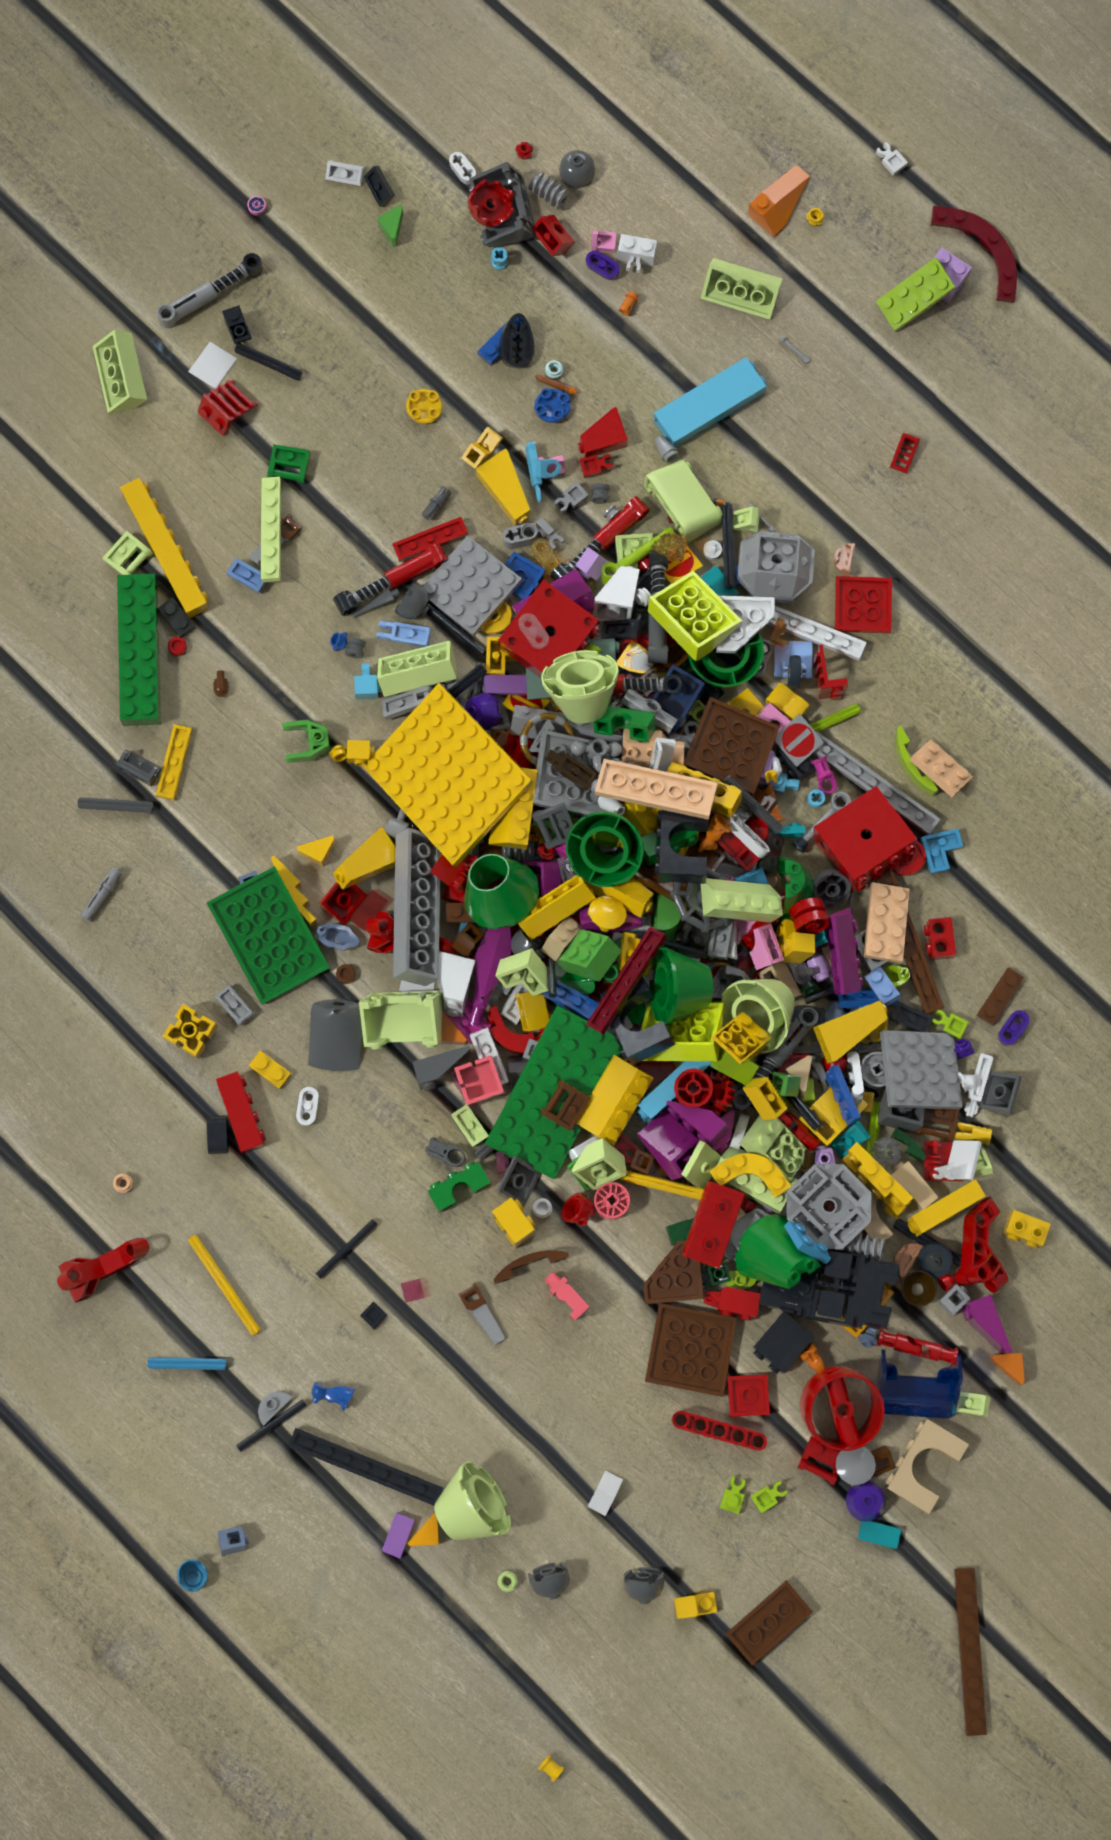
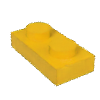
M261 1050L248 1065L278 1089H281L291 1076L289 1071Z

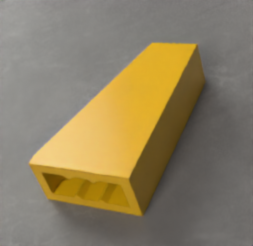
M505 448L476 468V476L511 522L517 526L529 520L530 508L510 455Z
M383 827L379 828L333 872L336 882L339 883L342 889L395 867L396 847Z
M634 878L612 887H598L589 884L595 895L616 898L623 904L626 911L640 918L645 912H649L653 906L651 901L653 893Z
M881 1000L813 1027L827 1064L837 1061L888 1019L887 1008L881 1003Z
M975 1179L907 1219L908 1227L918 1237L976 1204L986 1195Z

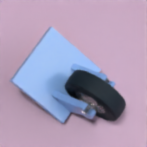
M775 640L774 677L788 678L789 689H799L801 678H812V642Z

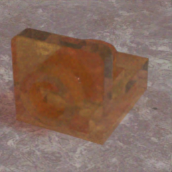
M777 618L771 639L774 640L773 644L784 647L785 644L789 645L790 641L781 639L779 636L780 634L784 635L787 624H784V619Z

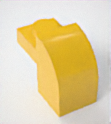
M486 427L477 442L471 443L461 458L476 469L493 457L495 449L503 438L490 427Z

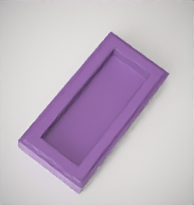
M396 1513L382 1552L401 1558L415 1520Z

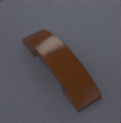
M639 1149L636 1150L630 1168L642 1174L694 1186L685 1177L671 1180L653 1155Z
M546 1250L522 1256L504 1267L493 1279L494 1284L512 1279L513 1274L511 1270L547 1257L551 1265L569 1258L568 1252Z

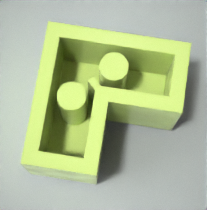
M533 949L500 960L496 977L506 989L522 983L532 996L548 991L547 967Z

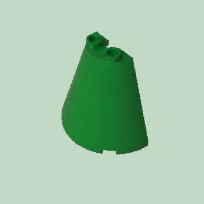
M778 856V874L789 875L791 878V882L785 885V902L779 924L785 919L792 920L789 909L795 903L804 899L815 898L813 889L814 878L810 871L799 861L786 856Z
M777 1214L762 1217L751 1224L740 1238L739 1242L741 1244L735 1255L736 1268L740 1275L787 1289L800 1282L802 1273L808 1272L811 1274L820 1267L817 1259L797 1249L784 1227L788 1222L787 1216H779Z

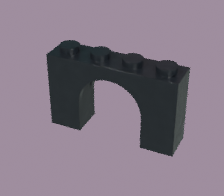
M658 810L657 822H661V828H657V839H660V845H656V857H659V862H655V874H659L658 882L705 884L707 858L679 855L672 850L669 841L676 833L681 831L707 832L708 819Z
M643 976L610 1025L611 1029L615 1028L616 1033L613 1035L618 1045L622 1044L623 1049L620 1051L625 1061L629 1059L632 1065L675 1045L663 1021L638 1032L629 1031L624 1027V1021L628 1012L653 998ZM607 991L600 994L601 999H603Z

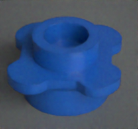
M335 632L332 635L330 644L334 651L345 648L347 644L346 632L342 634Z

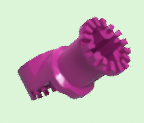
M827 756L811 761V764H814L818 774V789L823 791L824 794H831L836 790L837 782L833 771L828 766ZM825 780L830 781L832 784V788L829 791L823 788Z

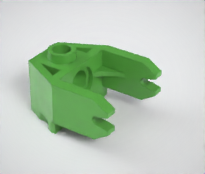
M309 720L282 723L283 731L305 730L308 732L309 738L308 751L285 755L286 762L315 761L318 757L330 752L327 727Z

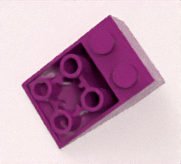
M673 1101L666 1102L669 1114L676 1121L681 1119L683 1121L682 1124L690 1133H697L698 1140L705 1142L711 1147H714L728 1131L726 1123L711 1110L689 1108Z
M665 1110L637 1133L671 1180L683 1177L681 1174L699 1143V1140Z

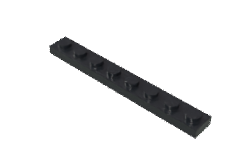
M298 1428L294 1429L288 1444L290 1448L435 1506V1502L443 1490L441 1486Z

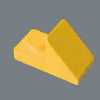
M714 1592L674 1598L677 1619L717 1612Z

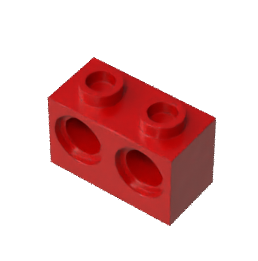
M952 917L928 919L926 925H924V935L928 936L929 944H926V953L930 955V960L954 958L956 956ZM940 926L943 932L938 934L934 931L933 927ZM936 945H943L945 952H938Z

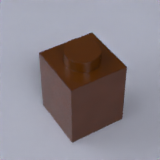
M469 923L459 933L452 947L467 958L476 949L485 934Z

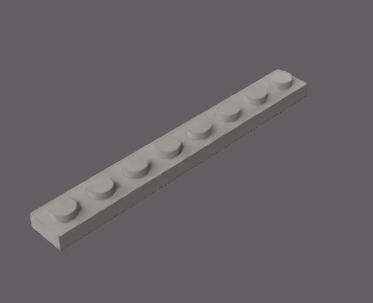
M816 732L824 743L813 752L814 755L819 758L827 756V763L866 792L877 786L900 816L925 834L930 835L940 821V818L822 734Z

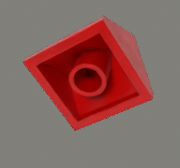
M335 882L319 904L322 910L345 926L368 895L356 884L342 889L339 883Z

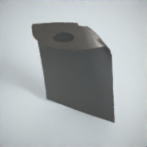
M328 999L315 1002L311 1008L308 1065L331 1071L359 1069L362 1041L359 1004L344 999ZM342 1002L345 1003V1005L338 1006L334 1005L333 1003ZM333 1010H340V1013L336 1014Z

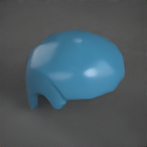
M197 1559L186 1560L177 1571L178 1583L188 1592L200 1590L208 1580L206 1567Z

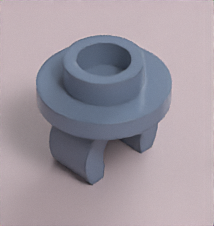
M868 1328L865 1334L859 1335L858 1340L862 1346L871 1348L877 1345L878 1340L874 1337L877 1329Z

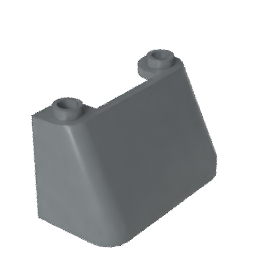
M505 162L469 178L470 192L479 182L487 179L488 182H501L503 187L511 189L514 194L512 200L514 211L509 219L500 226L486 227L482 231L481 241L484 245L495 247L536 237V234L531 229L535 223L525 181L519 170ZM486 201V206L493 209V204L490 201Z

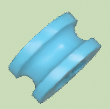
M819 789L812 790L807 798L808 804L814 808L822 806L825 801L823 791ZM812 795H814V796L819 795V796H820V799H819V800H821V801H820V802H818V801L813 802V801H812L813 797H811V796H812Z

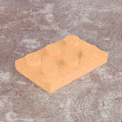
M931 739L910 758L914 765L951 798L973 777Z

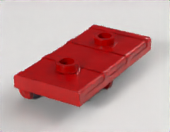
M708 1181L702 1193L682 1256L720 1269L745 1193Z

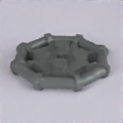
M707 867V876L712 879L725 880L726 876L724 874L721 875ZM675 882L673 891L670 892V897L673 898L682 921L692 924L704 933L711 929L728 925L729 918H718L709 922V917L703 916L701 884L687 883L686 890L681 891L683 883ZM692 913H695V914L701 916V917H702V921H700L699 919H697V918L691 916V914H692Z

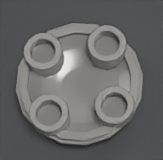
M864 1446L852 1451H840L836 1457L837 1473L847 1484H864L871 1479L875 1472L874 1456Z

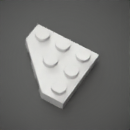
M719 596L742 620V623L716 647V653H736L774 618L775 597Z

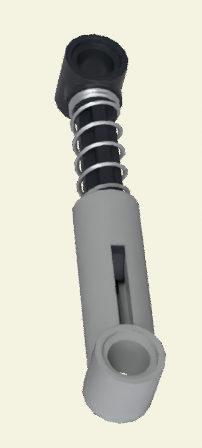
M249 253L244 256L243 261L238 267H235V270H229L228 274H223L220 279L216 278L215 282L209 283L207 281L174 302L161 305L157 310L161 326L167 329L173 328L177 321L217 298V293H221V290L228 289V286L234 285L236 281H240L243 277H258L263 271L260 256L256 253ZM252 263L257 264V265L254 266V267H250V266H249V265L252 264ZM167 314L171 315L169 318H163Z

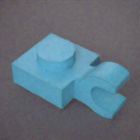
M781 773L777 778L778 782L773 784L775 793L784 794L785 789L798 791L800 780L787 779V774Z

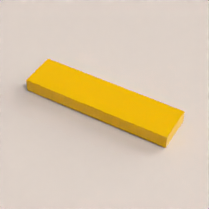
M173 725L156 797L175 801L193 731L192 728Z

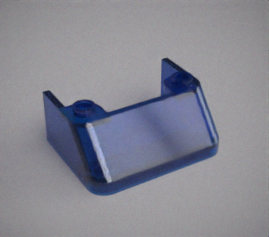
M881 1349L877 1388L883 1399L884 1414L944 1419L951 1418L956 1414L963 1382L961 1355H957L954 1368L939 1370L936 1378L898 1375V1369L895 1365L886 1363V1350Z

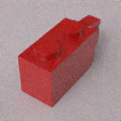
M725 1287L720 1292L706 1291L703 1303L717 1308V1311H721L720 1315L732 1317V1314L740 1315L742 1320L751 1321L752 1318L755 1319L757 1317L761 1294Z

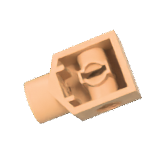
M624 729L622 761L649 768L656 737L667 739L663 731L655 730L649 742L630 739L629 729ZM675 741L676 745L671 763L683 764L685 742Z

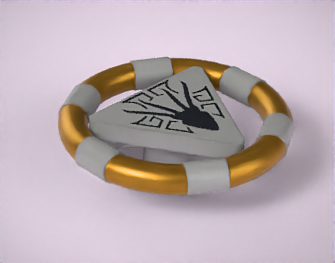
M537 714L530 718L522 729L520 735L521 750L525 758L535 766H537L538 758L533 756L531 752H539L542 731L556 732L550 720L563 726L567 735L574 736L570 724L558 714ZM546 720L530 749H528V733L533 725Z

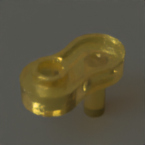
M539 538L532 543L531 553L538 559L540 566L546 570V573L551 574L560 564L559 558L553 554L549 543L545 539ZM538 546L542 547L543 552L537 551L536 548Z

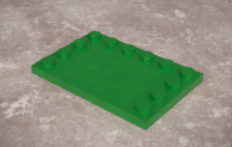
M275 866L206 902L261 1005L330 968Z

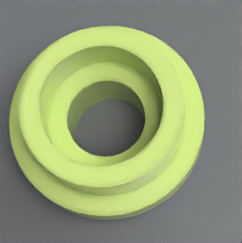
M505 1571L499 1575L497 1583L502 1591L510 1592L516 1588L518 1580L513 1572ZM509 1577L511 1579L510 1585L504 1584L505 1578Z

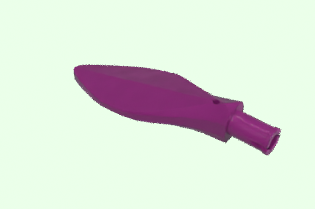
M509 925L499 927V929H488L478 946L475 956L473 1009L468 1021L471 1025L480 1026L484 1009H487L490 997L500 982L496 977L499 962L501 959L511 956V931Z

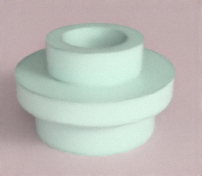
M550 361L545 366V373L549 378L557 379L563 374V366L558 361ZM555 368L558 371L552 372L551 369Z

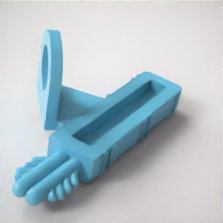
M528 442L525 446L530 481L532 488L536 491L537 502H541V478L557 476L561 470V465L556 459L538 460L535 442ZM549 464H556L554 472H547Z

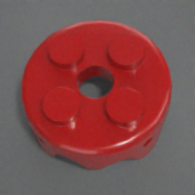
M487 179L482 180L469 194L468 208L470 214L483 226L497 227L502 225L514 211V208H512L513 191L503 187L499 181L488 182ZM486 201H490L493 204V209L486 206Z

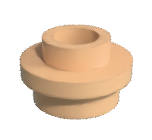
M125 1173L118 1174L113 1180V1187L119 1193H126L133 1186L132 1178ZM122 1180L127 1182L125 1187L120 1186Z

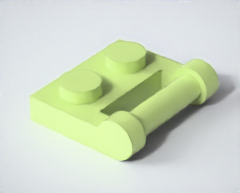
M126 531L102 559L119 574L131 575L153 552ZM137 549L141 550L142 552L125 570L122 566Z

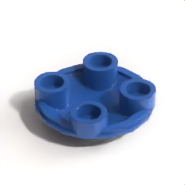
M548 388L541 391L534 405L536 415L541 420L549 423L562 421L567 417L571 408L567 393L558 389Z

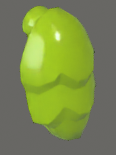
M891 965L882 968L896 989L904 986L910 978V971L906 967Z

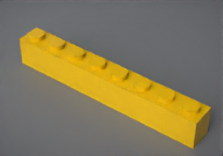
M139 477L121 486L120 490L186 615L191 618L209 609L207 605L209 599L205 591H200L199 586L201 584L197 576H192L190 571L193 569L189 561H184L181 556L184 552L180 544L176 545L173 540L176 537L171 528H166L167 520L163 513H158L157 508H159V505L154 497L150 498L148 493L151 491L147 483H142Z

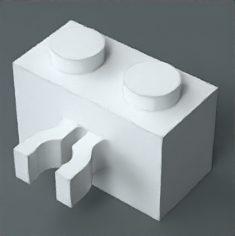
M621 234L617 260L628 262L626 271H630V267L633 263H636V273H640L641 265L653 267L657 240Z

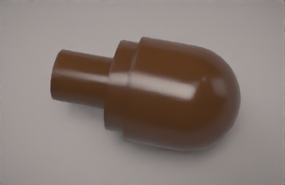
M223 670L217 671V679H214L213 690L218 697L226 696L229 691L228 681L224 678Z

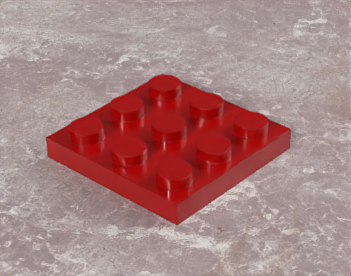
M836 576L834 629L840 632L891 634L892 578Z

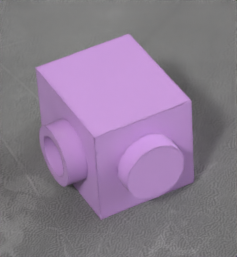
M588 547L575 566L581 570L580 574L587 579L592 577L597 581L602 574L603 565L609 561Z
M826 1146L815 1148V1164H835L832 1148L827 1149Z

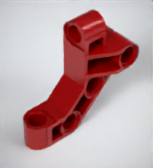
M377 912L376 918H370L366 923V930L370 934L367 949L376 953L388 954L394 950V916L387 912ZM439 937L440 952L452 955L457 954V950L452 947L454 942L444 937Z
M991 1196L980 1201L964 1217L961 1268L955 1273V1280L958 1285L962 1286L983 1282L990 1292L996 1293L1009 1279L1002 1264L988 1245L989 1224L1001 1212Z
M138 1237L126 1241L119 1247L97 1258L78 1257L66 1261L58 1266L61 1275L57 1278L58 1286L62 1290H69L74 1303L82 1301L95 1293L100 1280L135 1264L145 1257L149 1252V1243L145 1238Z

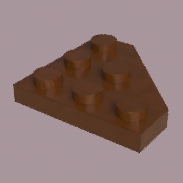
M686 1240L678 1241L674 1245L673 1249L643 1284L645 1304L704 1299L701 1262L682 1256Z

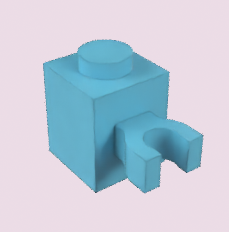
M363 663L362 676H354L356 699H379L378 692H382L377 675H370L369 663Z

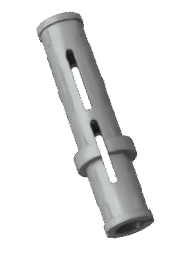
M113 867L111 868L106 878L99 883L98 890L80 916L89 922L92 920L107 895L114 890L113 887L122 875L121 872Z

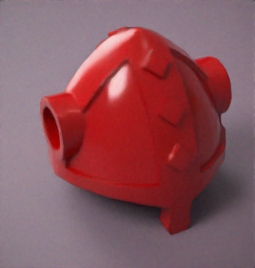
M582 1193L573 1194L565 1202L561 1211V1217L565 1222L577 1223L580 1226L587 1225L588 1221L596 1214V1208L593 1203L587 1198V1195Z

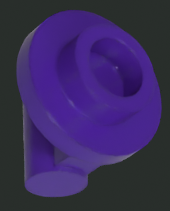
M959 1039L955 1042V1049L953 1050L956 1053L957 1060L974 1054L970 1041Z

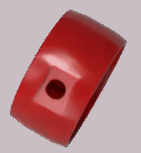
M832 1366L818 1371L807 1381L800 1396V1415L806 1429L817 1441L831 1449L852 1451L867 1445L878 1434L884 1420V1403L878 1388L868 1377L853 1368ZM844 1377L862 1379L870 1392V1413L866 1422L858 1431L853 1415L854 1407L850 1403ZM823 1387L825 1388L837 1439H828L818 1435L812 1422L813 1403ZM845 1404L844 1411L838 1412L839 1406Z

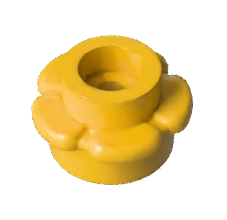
M819 208L811 209L806 215L810 225H820L824 221V214Z
M336 745L331 749L329 755L335 762L343 761L347 758V748Z

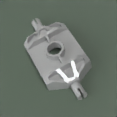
M755 1208L735 1222L723 1260L728 1258L735 1262L736 1251L739 1250L741 1244L739 1240L743 1233L755 1221L769 1214L759 1208Z

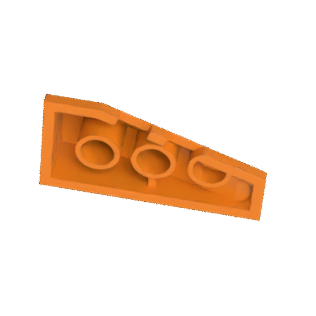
M795 165L762 191L749 204L748 215L775 237L787 225L810 176L798 165Z

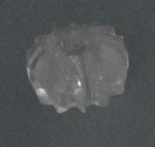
M884 1137L873 1142L874 1147L870 1148L873 1152L871 1156L886 1171L892 1170L896 1165H899V1161L902 1160L900 1153L903 1151L899 1150L900 1144L895 1142V1139Z

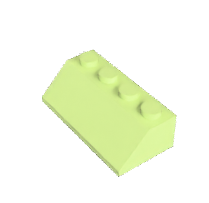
M713 258L709 265L700 299L771 319L783 278Z
M113 330L92 346L107 411L110 414L137 408L147 400L132 333Z
M451 641L378 659L377 679L384 697L395 696L426 685L433 686L441 682H450L457 677Z
M706 878L705 884H701L703 916L773 922L783 915L781 896L770 885Z
M728 1147L717 1165L734 1155L747 1152L740 1148L738 1150ZM741 1175L726 1184V1186L733 1190L745 1193L746 1197L779 1215H782L787 1206L786 1192L775 1199L765 1183L754 1175ZM793 1177L792 1180L788 1182L791 1186H793L798 1181V1179Z

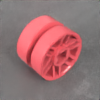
M615 1182L605 1183L600 1186L594 1197V1207L597 1214L603 1219L611 1221L620 1219L626 1214L630 1204V1196L626 1188ZM610 1198H613L615 1201L613 1205H610L608 1202Z

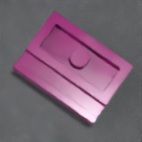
M467 998L462 1017L447 1016L465 1036L467 1043L470 1045L472 1043L471 1033L487 1027L491 1028V1025L483 1016L479 1027L468 1023L473 1005Z

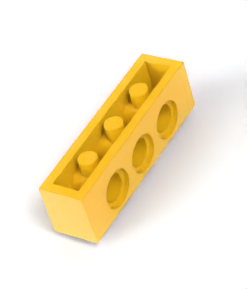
M672 762L666 771L716 782L717 789L711 810L729 818L733 817L742 800V791L736 786L724 784L717 778L705 776L702 772L688 769L683 764Z

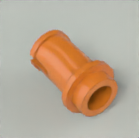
M633 291L625 294L626 298L619 308V312L625 316H629L634 304L639 301V296Z

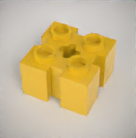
M182 1004L175 1015L177 1019L175 1026L170 1023L162 1037L177 1048L182 1044L184 1052L199 1059L206 1048V1045L203 1043L206 1038L211 1040L218 1025L203 1015L200 1019L197 1018L198 1013L195 1010ZM194 1028V1033L188 1035L187 1030Z

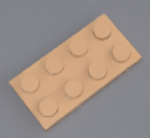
M871 883L863 957L895 963L903 962L909 888Z

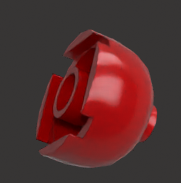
M687 1069L675 1080V1097L685 1107H702L712 1097V1080L700 1069Z

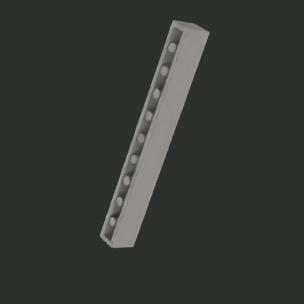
M519 705L514 707L510 728L511 735L520 736L524 725L537 714L554 713L566 719L572 727L575 737L592 741L600 738L607 744L617 742L623 748L624 729L616 730L612 736L594 733L593 722L575 723L570 721L562 712L558 713ZM546 720L533 725L528 733V738L535 739ZM550 720L557 733L567 735L563 726ZM663 731L667 739L685 742V760L694 736L677 733L667 734Z

